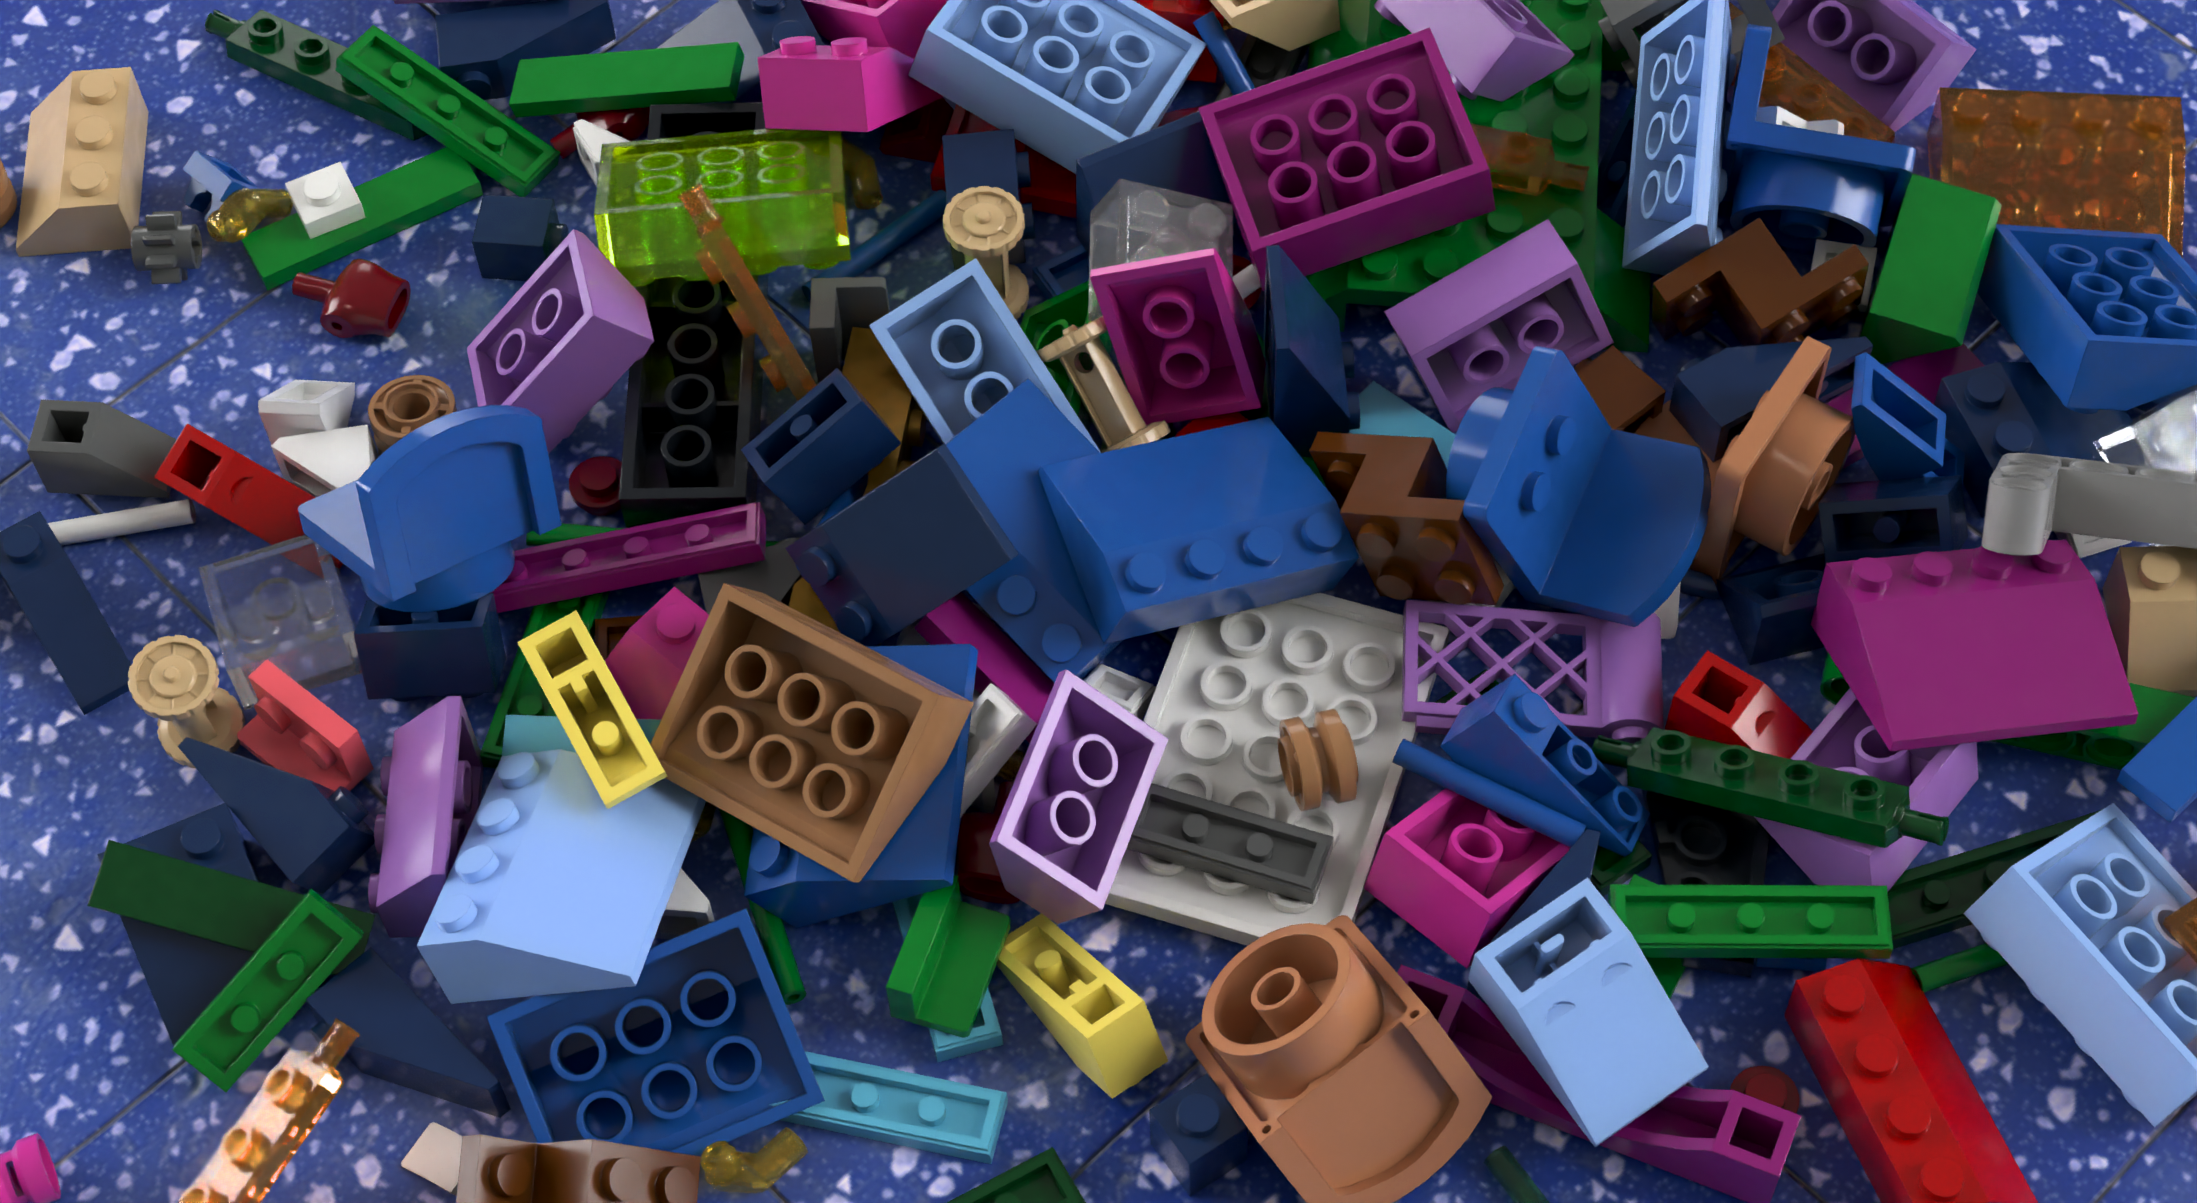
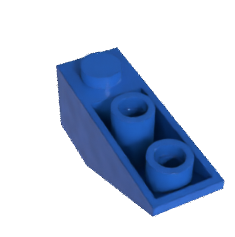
M1513 674L1463 707L1440 745L1456 764L1587 825L1585 831L1589 829L1600 832L1598 845L1625 857L1632 852L1650 815L1634 792L1623 786L1595 757L1591 748L1585 742L1579 740L1549 709L1544 699L1532 692L1516 674Z

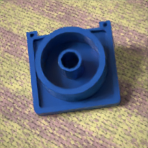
M1747 24L1732 95L1731 118L1727 140L1723 146L1722 169L1727 173V188L1722 200L1733 202L1730 215L1731 226L1734 230L1738 231L1760 217L1782 250L1800 254L1814 255L1816 239L1855 244L1869 248L1874 247L1879 226H1892L1913 174L1916 149L1902 144L1756 121L1772 27Z
M1536 346L1528 358L1515 390L1503 387L1488 389L1472 403L1464 415L1455 435L1449 456L1446 475V499L1465 500L1463 506L1464 517L1525 601L1636 627L1669 598L1690 568L1699 550L1708 522L1707 513L1711 500V479L1708 462L1699 447L1611 429L1562 350Z
M487 405L469 408L439 417L410 432L385 450L358 480L309 500L298 507L303 533L358 574L361 578L364 592L373 602L385 608L403 612H432L450 609L470 603L489 594L499 587L513 570L515 556L511 540L531 531L541 535L562 525L542 419L526 408L508 405Z

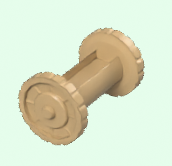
M979 186L966 189L962 193L955 195L952 201L945 207V214H943L945 237L955 250L963 252L965 264L975 258L978 260L1010 312L1017 320L1028 306L1029 285L1021 270L1014 264H1009L1008 251L1020 241L1025 229L1022 205L1016 200L1015 196L1001 188Z
M1103 315L1079 328L1074 324L1062 330L1063 337L1036 351L1043 362H1051L1059 358L1106 446L1100 450L1101 453L1154 442L1171 432L1165 420L1148 425L1145 424L1099 338L1100 335L1107 331ZM1081 352H1086L1090 355L1094 363L1091 371L1085 370L1078 358Z
M184 635L164 636L158 638L157 641L148 643L134 657L133 664L128 671V688L132 698L147 715L158 718L157 725L159 728L157 733L159 741L166 753L175 762L183 766L188 765L190 768H195L178 747L186 737L231 753L235 752L240 746L237 733L245 726V716L235 697L230 695L225 689L218 688L219 668L212 653L197 639L188 638Z

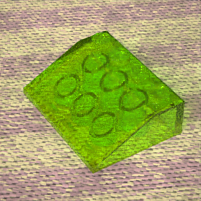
M760 129L602 144L594 210L599 250L633 287L650 284L656 278L681 276L685 280L701 281L709 279L719 272L742 270L749 275H764L783 266L804 265L809 269H826L837 265L839 261L851 260L842 132Z

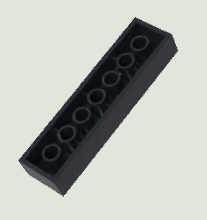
M762 102L650 105L636 290L644 297L654 342L650 345L644 357L635 361L629 368L619 502L626 528L756 502L758 474L741 449L760 434L776 148L773 129L765 128Z

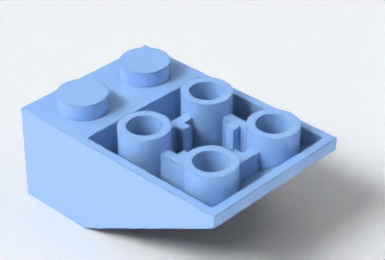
M1588 877L1474 954L1468 976L1469 982L1594 1147H1597L1706 1071L1709 1067L1633 935Z

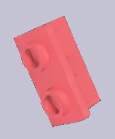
M268 659L248 676L259 700L254 705L258 714L237 733V738L244 748L264 764L308 779L334 791L340 786L351 791L374 769L358 730Z

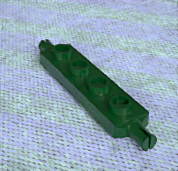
M213 10V14L210 13L208 15L205 29L208 33L225 39L228 58L413 141L428 135L335 71L337 57L347 47L264 10L258 11L247 21H239L223 14L219 10Z
M1655 727L1650 730L1645 738L1634 744L1598 735V739H1595L1592 748L1595 757L1601 763L1627 769V786L1886 848L1899 838L1907 836L1942 846L1948 834L1949 818L1947 816L1942 817L1910 809L1908 786L1882 781L1869 775L1852 774L1818 766L1805 760H1792L1750 750L1740 745H1728L1689 736L1676 730H1664Z

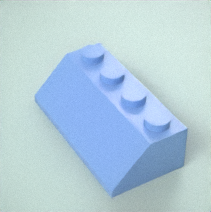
M976 258L869 325L877 341L943 444L949 442L1029 378L1100 452Z

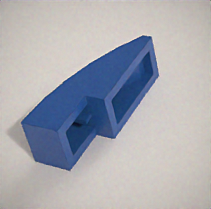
M1867 352L1857 355L1855 357L1851 406L1854 430L1863 455L1879 480L1961 475L1963 485L1965 453L1945 438L1946 414Z

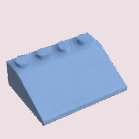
M948 0L926 29L908 76L1000 130L1014 129L1015 139L1076 174L1077 159L1157 128L1207 43L1134 0Z
M1689 0L1641 36L1622 268L1667 275L1723 240L1722 230L1717 227L1718 208L1727 188V173L1722 169V157L1731 113L1726 111L1727 93L1736 72V57L1731 53L1732 25L1728 0Z
M557 749L533 753L519 752L513 755L502 756L417 944L418 950L450 1003H467L636 986L706 801L664 778L607 809L577 753Z
M2112 803L2012 865L1963 914L1979 930L1983 940L1992 949L1996 950L2021 977L2030 993L2038 1001L2045 1004L2071 1033L2078 1047L2088 1056L2092 1057L2121 1089L2127 1102L2140 1111L2155 1128L2197 1095V893L2124 813Z

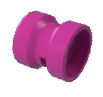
M36 1133L19 1139L12 1150L0 1154V1203H50L61 1198L58 1176L50 1153L40 1134Z

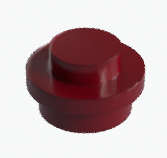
M596 456L581 462L575 467L569 478V490L573 501L586 512L596 516H607L620 510L619 491L622 462L609 456Z
M1763 1065L1749 1067L1740 1072L1731 1084L1730 1090L1738 1091L1796 1114L1798 1112L1800 1103L1798 1089L1792 1079L1777 1068Z

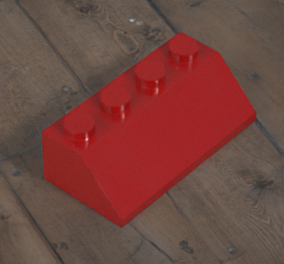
M1857 958L1795 981L1784 1017L1881 1203H2038L1909 966Z

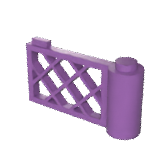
M1406 600L1403 609L1402 721L1415 722V732L1447 735L1460 710L1466 706L1464 704H1469L1482 696L1479 693L1496 679L1501 678L1504 681L1513 674H1516L1532 692L1538 694L1543 699L1563 683L1582 699L1583 715L1559 713L1544 699L1549 709L1575 736L1598 738V735H1604L1608 738L1634 744L1645 738L1653 727L1664 729L1661 620L1655 613H1652L1638 626L1632 627L1582 614L1456 605ZM1419 622L1444 624L1457 639L1437 653L1418 635ZM1491 628L1507 629L1522 644L1502 659L1480 636ZM1554 634L1582 636L1583 652L1566 664L1544 642ZM1466 647L1490 668L1471 684L1447 663ZM1531 652L1554 673L1552 677L1536 689L1531 687L1512 669L1514 665ZM1418 656L1425 662V664H1423L1419 668ZM1582 668L1583 679L1577 674V672ZM1434 672L1457 693L1446 703L1417 701L1418 684Z

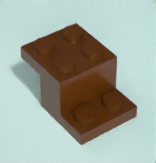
M1759 217L1653 283L1652 323L1665 341L1679 332L1686 337L1706 326L1714 317L1712 312L1717 309L1742 346L1801 342L1824 326L1828 331L1843 326L1859 312L1857 306L1861 304L1869 263L1854 244L1801 277Z
M1333 432L1317 433L1309 452L1328 491L1338 504L1342 519L1379 596L1390 597L1396 600H1407L1410 598L1447 601L1456 605L1467 603L1497 604L1504 587L1503 581L1489 550L1464 517L1463 506L1465 500L1446 499L1447 468L1433 438Z
M481 1134L462 1136L456 1203H697L701 1157L595 1139L531 1143Z

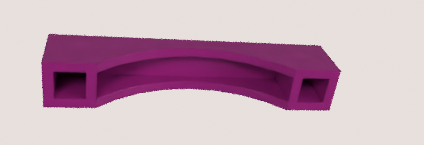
M1402 964L1400 965L1397 972L1398 975L1430 1010L1492 1095L1491 1104L1590 1141L1485 1003L1465 988ZM1683 1086L1599 1145L1748 1203H1770L1801 1115L1735 1090L1701 1089Z

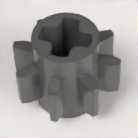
M159 211L146 215V226H135L131 234V254L136 270L151 271L152 284H179L182 280H188L187 269H199L202 262V240L198 226L196 224H182L181 211Z

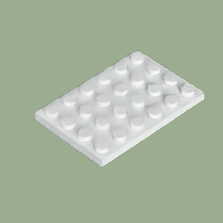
M1316 593L1179 626L1143 722L1168 738L1152 783L1333 836V849L1313 904L1126 849L1105 904L1247 946L1270 932L1290 925L1304 923L1326 925L1341 915L1348 916L1354 923L1365 892L1364 884L1380 847L1405 772V768L1392 763L1393 758L1402 740L1406 739L1414 743L1418 733L1415 732V722L1402 721L1403 615L1331 595ZM1419 622L1418 635L1434 651L1439 653L1447 646L1449 629L1434 623ZM1418 656L1419 668L1423 664H1425V662ZM1435 672L1418 684L1417 701L1428 702L1437 676ZM1335 709L1342 723L1348 728L1358 765L1356 799L1336 803L1330 794L1326 792L1323 793L1319 808L1302 812L1298 808L1294 796L1291 797L1287 790L1280 766L1277 745L1278 738H1280V721L1300 717L1304 724L1310 728L1313 727L1316 712Z

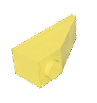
M577 610L517 642L607 809L668 777Z
M1040 913L1007 935L996 965L1076 1066L1112 1099L1129 1087L1136 1085L1145 1076L1168 1062L1145 1001L1049 918Z

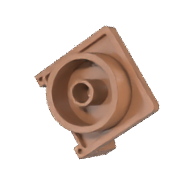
M1809 336L1800 345L1771 390H1767L1763 394L1751 419L1741 434L1733 438L1723 458L1714 463L1669 411L1671 400L1663 405L1662 413L1654 419L1649 416L1634 433L1696 446L1700 448L1705 456L1711 479V500L1707 513L1708 522L1699 550L1689 569L1710 575L1715 584H1717L1716 579L1721 578L1728 568L1731 557L1745 537L1783 556L1789 555L1801 542L1818 516V503L1831 486L1836 483L1850 452L1856 434L1853 417L1818 400L1832 347Z
M1346 915L1338 916L1326 925L1304 923L1283 927L1260 937L1241 950L1227 963L1214 980L1205 998L1202 1022L1191 1029L1185 1039L1188 1047L1258 1143L1306 1203H1393L1401 1199L1429 1179L1456 1153L1469 1138L1492 1099V1095L1430 1010Z

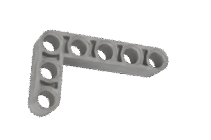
M2032 453L2004 454L1989 479L1981 545L1983 548L1997 553L2021 556L2037 555L2043 552L2051 531L2197 549V472Z

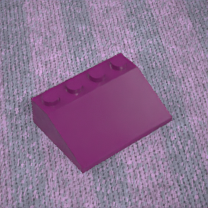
M1430 27L1199 107V112L1242 237L1263 291L1265 290L1266 246L1279 245L1302 274L1307 276L1496 210L1489 166Z
M2066 539L2047 540L2043 552L2037 555H2009L1990 551L1981 546L1972 549L1942 552L1927 551L1911 555L1881 558L1866 557L1858 560L1826 563L1811 626L1890 752L2132 725L2136 723L2138 717L2137 707L2096 581Z

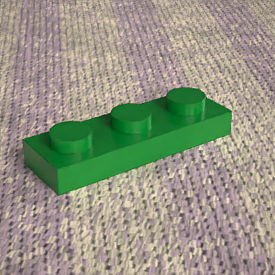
M310 889L178 1039L172 1050L224 1092H227L303 1006L306 999L318 989L361 940L364 931Z

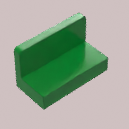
M954 875L952 886L922 894L887 982L886 991L891 1017L965 1038L971 1033L1009 933L1011 922L1007 914L962 902L958 876Z

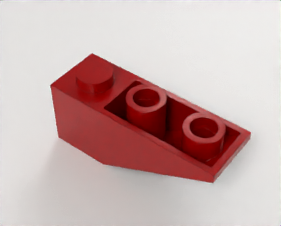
M185 425L154 478L333 580L343 563L303 533L298 513V507L301 504L316 497L193 426Z
M1708 650L1673 695L1664 729L1676 730L1689 736L1728 745H1740L1750 750L1788 759L1792 758L1813 733V730L1764 682Z

